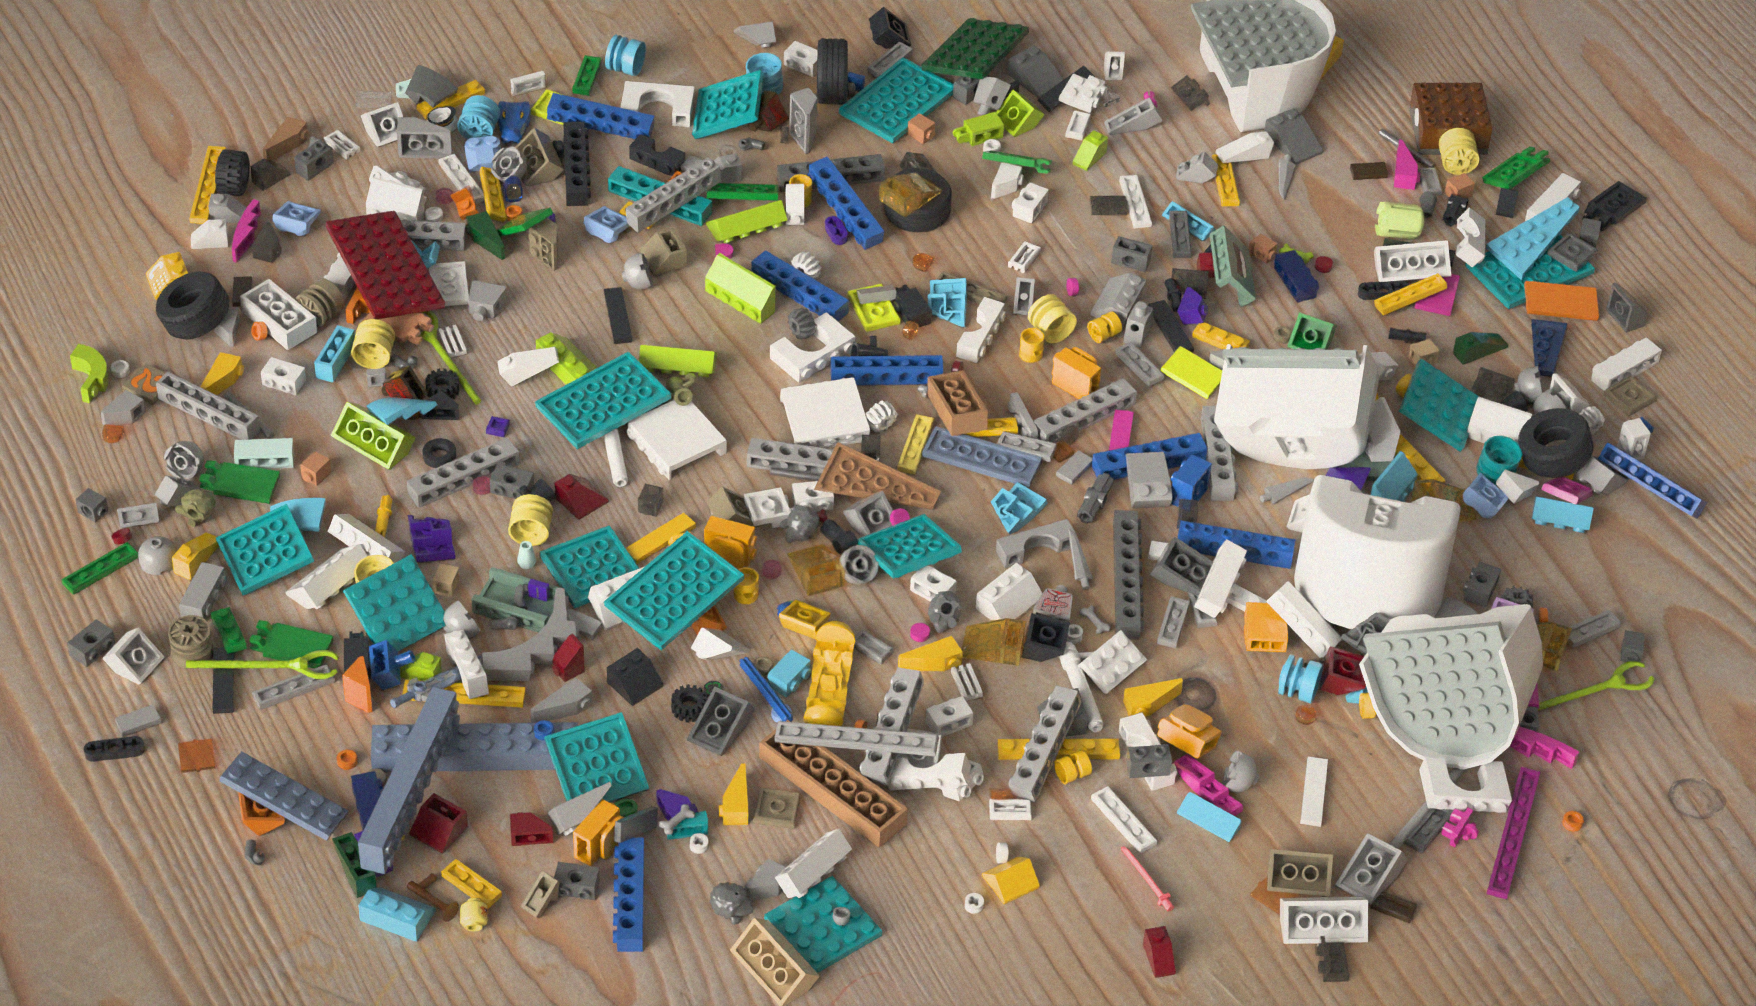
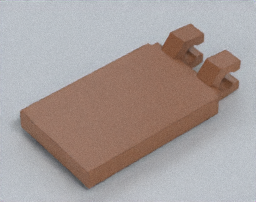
M371 312L362 320V322L365 320L374 319ZM420 312L379 319L393 328L395 341L405 343L408 340L419 345L423 338L419 337L421 333L417 329L420 328L427 332H431L434 329V325L430 324L432 322L431 318L426 317Z

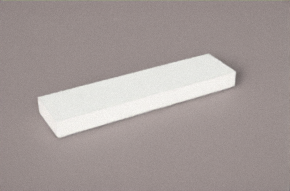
M455 154L439 159V165L458 190L469 185L475 203L478 204L485 201L483 191Z
M1120 176L1119 181L1133 227H1151L1152 221L1138 176Z
M1307 758L1300 824L1321 827L1328 759Z
M1109 786L1092 794L1091 800L1140 854L1157 845V840Z

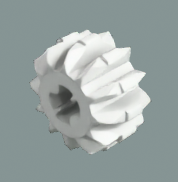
M803 251L791 261V266L813 279H816L821 274L820 270L822 267L818 264L820 261L816 260L815 255L812 256L810 252L805 253Z
M880 401L879 404L875 403L873 407H870V411L866 412V419L871 430L882 432L884 429L887 430L889 426H892V423L897 420L898 414L891 403Z
M1595 406L1582 409L1579 413L1588 422L1591 434H1594L1603 426L1605 418Z

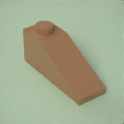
M287 117L264 146V162L268 163L299 147L309 134L307 122Z

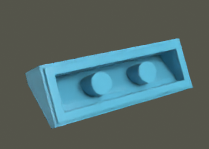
M1173 201L1162 214L1163 217L1169 220V211H1187L1189 233L1202 241L1209 238V234L1215 231L1214 226Z
M1192 792L1187 794L1177 811V814L1228 842L1234 838L1241 827V820Z

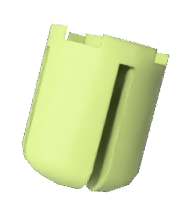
M1380 202L1376 214H1379V225L1375 224V231L1377 235L1382 237L1414 240L1420 236L1424 227L1423 210L1416 204Z

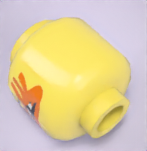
M470 898L461 905L460 923L466 930L479 931L487 924L488 907L480 899Z

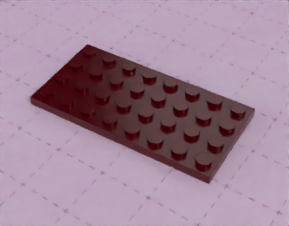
M395 210L326 221V229L374 319L379 320L445 308V301Z

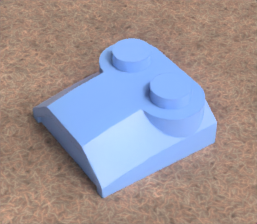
M495 136L470 138L465 142L464 150L469 173L479 171L481 166L493 169L492 158L501 149L499 138Z
M287 201L273 214L272 221L280 231L295 233L297 236H305L310 232V225L319 216L321 209Z
M606 206L585 216L583 222L586 231L590 235L597 236L607 243L617 241L619 233L630 226L627 224L626 216Z
M1479 473L1463 493L1464 502L1476 509L1480 516L1489 519L1493 518L1508 500L1505 493L1483 476L1482 473Z

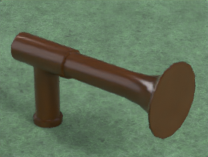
M434 873L429 874L419 884L410 881L407 884V889L440 909L445 922L455 917L459 909L457 902L446 904L425 889L437 881Z

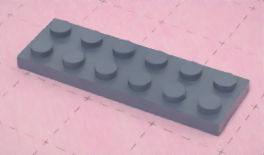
M935 426L922 451V457L1014 484L1018 482L1030 488L1042 463V457L964 434L951 436L947 429Z
M242 751L223 772L219 780L326 841L346 818L349 811Z

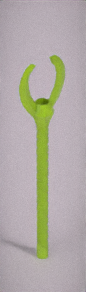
M432 311L420 312L431 318V324L434 325V329L431 332H420L419 337L433 345L449 369L457 374L459 383L474 404H480L481 399L437 340L439 324L437 316Z
M318 650L289 661L186 660V668H290L311 678L326 679L334 676L337 673V669L329 673H317L308 669V660L319 656H330L338 660L339 656L329 650Z
M1628 661L1621 664L1614 671L1612 677L1603 683L1601 682L1539 702L1540 709L1538 711L1607 688L1644 690L1654 683L1655 678L1650 676L1648 681L1641 684L1626 683L1622 675L1625 670L1633 666L1645 668V664L1642 662Z

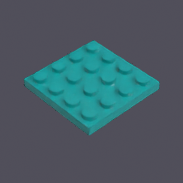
M758 70L700 88L692 131L693 137L695 139L706 137L758 120L764 77L763 72Z
M1420 359L1416 364L1398 412L1460 452L1465 447L1469 436L1467 432L1479 396L1425 360Z
M287 504L216 537L243 596L314 562Z
M925 514L857 539L858 545L867 546L875 553L874 557L878 561L879 566L893 579L962 553L961 545Z
M610 525L540 551V558L560 588H564L565 596H568V600L574 609L590 603L588 595L591 587L639 569Z
M412 554L343 590L373 645L387 640L399 652L446 626L443 620L445 611Z
M622 712L545 736L544 739L566 801L572 800L608 782L612 786L602 799L609 803L649 790Z
M833 875L809 888L804 896L800 898L795 896L764 914V919L769 920L817 973L882 936L880 927ZM837 907H845L850 911V919L843 926L837 925L833 920V911Z

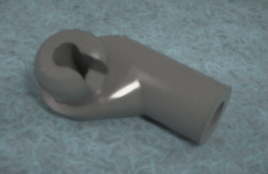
M750 137L741 139L738 143L741 150L755 148L762 151L765 147V142Z
M396 354L390 357V362L400 369L408 365L412 369L417 366L418 359L413 355L409 356L408 360H403Z
M519 584L516 587L513 599L516 607L526 610L528 607L524 601V595L529 594L527 584Z
M509 616L505 619H492V629L515 630L519 624L518 619L514 616Z
M247 840L244 853L245 859L253 865H261L265 860L264 853L260 855V851L256 852L255 840Z

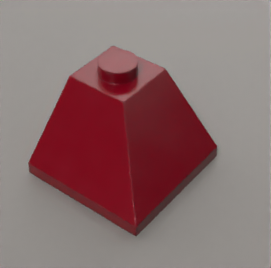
M568 474L554 482L556 500L578 520L609 503V499L586 478Z
M1330 646L1323 665L1320 690L1335 695H1342L1365 689L1366 683L1359 665L1364 656Z

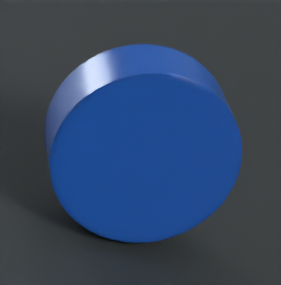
M541 720L534 725V735L539 740L545 741V736L554 734V725L550 721Z

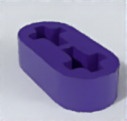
M836 216L827 217L825 219V230L831 241L836 245L845 244L848 239V232L842 221Z

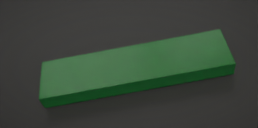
M126 542L61 579L62 584L74 595L136 560L138 552Z

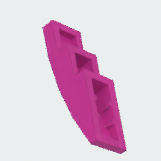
M253 199L237 224L232 243V256L235 263L238 262L255 241L254 232L258 228L257 219L261 215L260 201Z
M1519 727L1510 747L1528 758L1534 753L1548 763L1556 759L1570 769L1576 765L1579 751L1523 727Z
M1186 754L1172 763L1176 766L1177 773L1199 797L1234 816L1243 811V805L1229 795V789L1215 780V773L1190 755Z

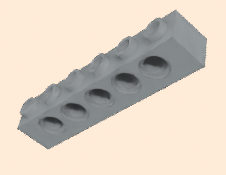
M708 157L626 208L627 224L639 233L721 182L720 166Z
M401 220L411 241L420 249L427 248L435 241L440 246V250L464 251L466 223Z
M167 372L156 382L158 399L241 440H252L260 432L258 415L170 372Z
M1123 378L1057 410H1053L1051 413L1038 417L1033 421L1038 429L1037 439L1056 443L1114 415L1115 409L1125 410L1135 405L1137 391Z
M1203 406L1201 425L1203 440L1208 448L1206 461L1212 463L1209 479L1211 501H1234V494L1238 493V482L1234 480L1236 479V468H1233L1235 463L1234 454H1231L1233 447L1225 440L1215 423L1217 406Z
M507 437L407 480L408 495L417 507L421 508L490 478L497 464L512 468L520 465L519 451Z
M751 438L747 452V467L771 470L772 467L821 475L834 449Z
M897 667L895 675H892L890 690L885 694L883 709L879 711L877 726H874L873 729L907 732L925 682L920 671ZM866 750V757L860 764V773L873 783L888 785L899 753Z
M1056 685L1054 691L1049 694L1048 704L1041 711L1040 721L1033 728L1032 738L1025 745L1024 755L1022 759L1018 760L1014 776L1010 777L1009 788L1014 797L1036 802L1082 703L1078 691Z

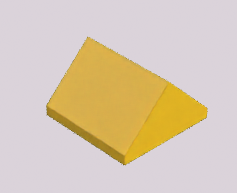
M794 600L780 613L779 618L784 628L816 639L818 629L828 622L831 613Z
M1015 857L982 873L983 878L1004 905L1040 887L1030 858Z

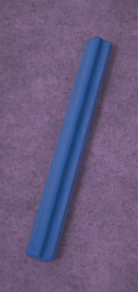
M748 657L741 658L739 661L741 668L782 721L789 720L792 722L793 714Z

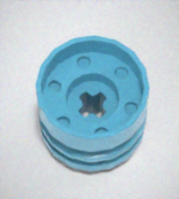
M615 34L607 48L605 58L606 69L616 72L622 70L624 74L636 77L641 71L645 60V42L635 39L629 41L627 37Z
M759 53L750 57L746 62V74L758 70L763 72L761 94L765 90L776 92L777 95L780 94L783 90L782 62L779 57L771 53Z
M477 95L470 97L466 100L457 123L458 131L467 140L470 138L492 136L500 116V109L492 99L486 96Z
M1290 654L1280 674L1278 694L1284 695L1287 688H1289L1288 697L1292 698L1295 691L1298 690V700L1312 704L1321 680L1323 664L1310 660L1307 667L1304 668L1303 658L1299 657L1297 664L1294 665L1296 656Z

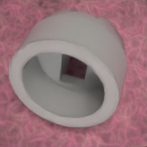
M845 907L835 908L833 911L834 922L839 926L847 924L850 919L849 909Z

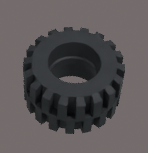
M222 150L215 170V184L219 194L242 196L244 194L250 174V161L247 152Z

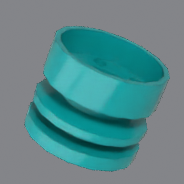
M1506 436L1490 437L1485 441L1477 462V474L1482 473L1483 476L1496 485V481L1504 470L1516 473L1522 457L1519 444Z

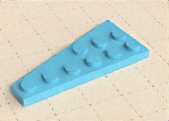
M1567 197L1487 243L1486 249L1522 280L1525 273L1533 267L1535 261L1540 259L1551 246L1557 235L1559 236L1562 233V229L1579 213L1580 207Z

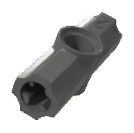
M1103 473L1098 475L1092 488L1089 487L1087 489L1083 504L1077 513V517L1081 522L1087 524L1092 522L1099 509H1103L1114 482L1109 474Z

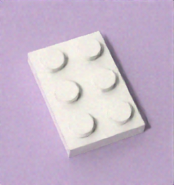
M465 261L437 263L429 267V273L445 301V306L469 304Z
M1120 630L1079 666L1106 695L1147 659Z

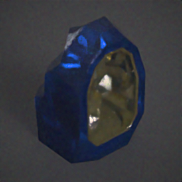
M511 175L503 182V194L506 202H519L523 199L522 182L517 176Z

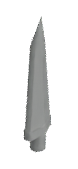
M1289 154L1285 155L1284 160L1279 159L1278 162L1279 193L1283 200L1285 199L1295 169V164L1291 162V155Z
M1304 477L1271 487L1268 486L1264 488L1266 494L1259 497L1260 501L1264 503L1270 500L1273 504H1276L1285 497L1314 482V479Z
M1068 528L1075 580L1081 581L1082 589L1086 590L1090 588L1088 580H1092L1093 577L1078 537Z

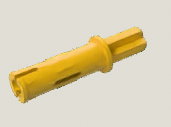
M383 495L381 497L380 507L377 509L378 517L375 531L383 537L386 536L389 517L392 515L391 506L393 499L390 495Z

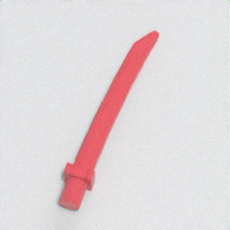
M1125 846L1121 847L1124 854L1158 896V905H1163L1168 912L1173 910L1174 905L1169 900L1171 897L1169 892L1163 894L1130 850Z

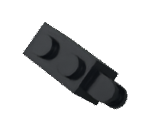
M906 284L902 285L901 288L895 287L896 302H894V307L901 314L904 323L908 324L911 330L931 324L932 310L916 287L909 289Z
M349 631V638H344V673L359 656H364L369 680V673H371L369 646L371 645H369L368 637H364V631H360V633Z

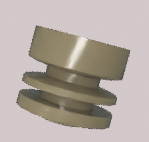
M319 278L295 298L299 304L316 317L317 327L324 325L345 306L341 291L335 284L325 278Z
M187 615L176 619L169 626L168 637L171 656L178 666L185 669H195L186 668V660L207 661L212 659L214 649L211 628L204 618L197 615Z

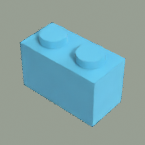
M791 649L768 673L767 682L774 691L788 697L798 689L799 684L803 680L809 678L811 674V660Z

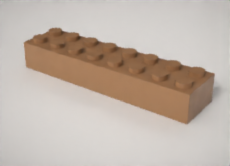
M776 729L759 742L760 759L877 847H881L907 825L908 808L824 746L775 742Z

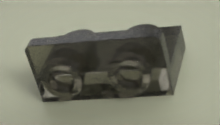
M1188 75L1171 87L1172 91L1190 111L1203 102L1207 106L1210 104L1207 99L1209 97L1208 93L1204 89L1201 90L1198 82L1195 79L1191 80Z
M906 152L899 165L902 170L923 168L936 172L927 158L921 153Z
M1090 196L1091 215H1127L1128 201L1126 196Z
M1480 367L1478 377L1471 391L1481 398L1500 403L1512 393L1515 379Z
M1320 936L1319 944H1315V954L1320 959L1318 961V973L1322 974L1323 982H1348L1350 976L1344 942H1326L1325 936Z

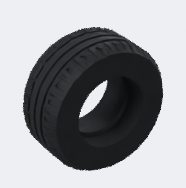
M821 38L818 40L817 50L818 103L843 105L847 102L848 41L838 38Z
M911 168L898 172L887 182L884 192V212L887 218L898 228L909 232H928L940 227L948 220L951 213L952 190L947 180L940 174L928 169ZM910 199H923L926 201L916 202Z
M201 271L191 272L175 279L164 288L157 299L156 315L171 336L185 340L194 339L209 333L223 321L229 310L230 299L216 276Z
M1548 409L1535 414L1526 421L1518 435V444L1522 451V459L1525 466L1533 473L1542 477L1560 478L1571 475L1584 467L1593 453L1594 445L1588 422L1582 415L1569 409ZM1556 440H1567L1556 446H1545Z

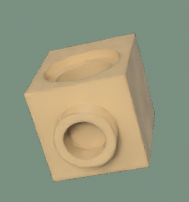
M1431 339L1411 344L1408 358L1415 367L1420 359L1434 365L1437 364L1439 349Z
M445 564L439 565L433 578L434 594L453 597L460 581L459 567Z

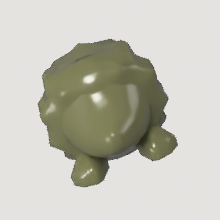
M203 488L195 489L184 494L181 498V505H177L175 510L178 514L190 518L187 524L195 527L197 521L202 522L212 515L216 500L211 492Z

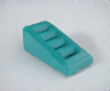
M697 812L694 818L682 820L673 828L677 830L667 835V840L687 838L697 833L708 835L707 812Z

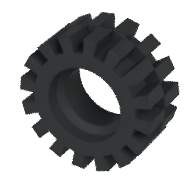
M440 368L437 369V372L431 371V374L428 373L425 378L427 396L432 397L438 392L443 391L450 398L455 399L460 391L459 377L455 372L453 373V370L447 372L446 368H443V371ZM446 384L447 386L439 387L437 385Z
M687 684L686 688L682 685L680 690L675 689V693H672L671 708L674 717H679L680 721L685 719V722L688 723L689 719H692V722H696V718L699 717L708 700L706 692L701 687L697 689V685H693V688H691L690 684ZM686 701H693L697 704L693 706H686L682 703Z

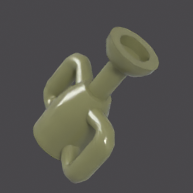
M689 373L682 379L679 377L669 378L666 382V389L671 393L670 400L674 398L675 402L680 406L688 405L692 401V392L687 388L697 382V377L693 373Z

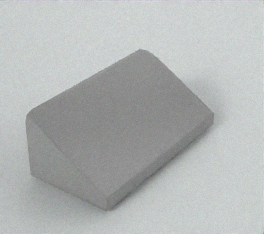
M892 285L856 290L860 304L896 299V289Z

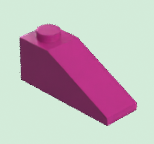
M1399 140L1394 187L1415 190L1416 183L1420 181L1421 173L1417 172L1418 164L1404 141Z

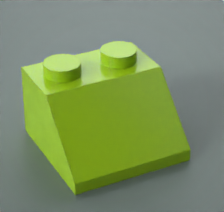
M1012 90L996 112L1003 122L1004 128L1014 137L1034 129L1045 115L1024 95Z

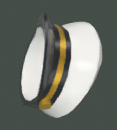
M451 106L434 108L428 113L427 122L444 127L452 132L456 130L458 118L455 116L456 109Z

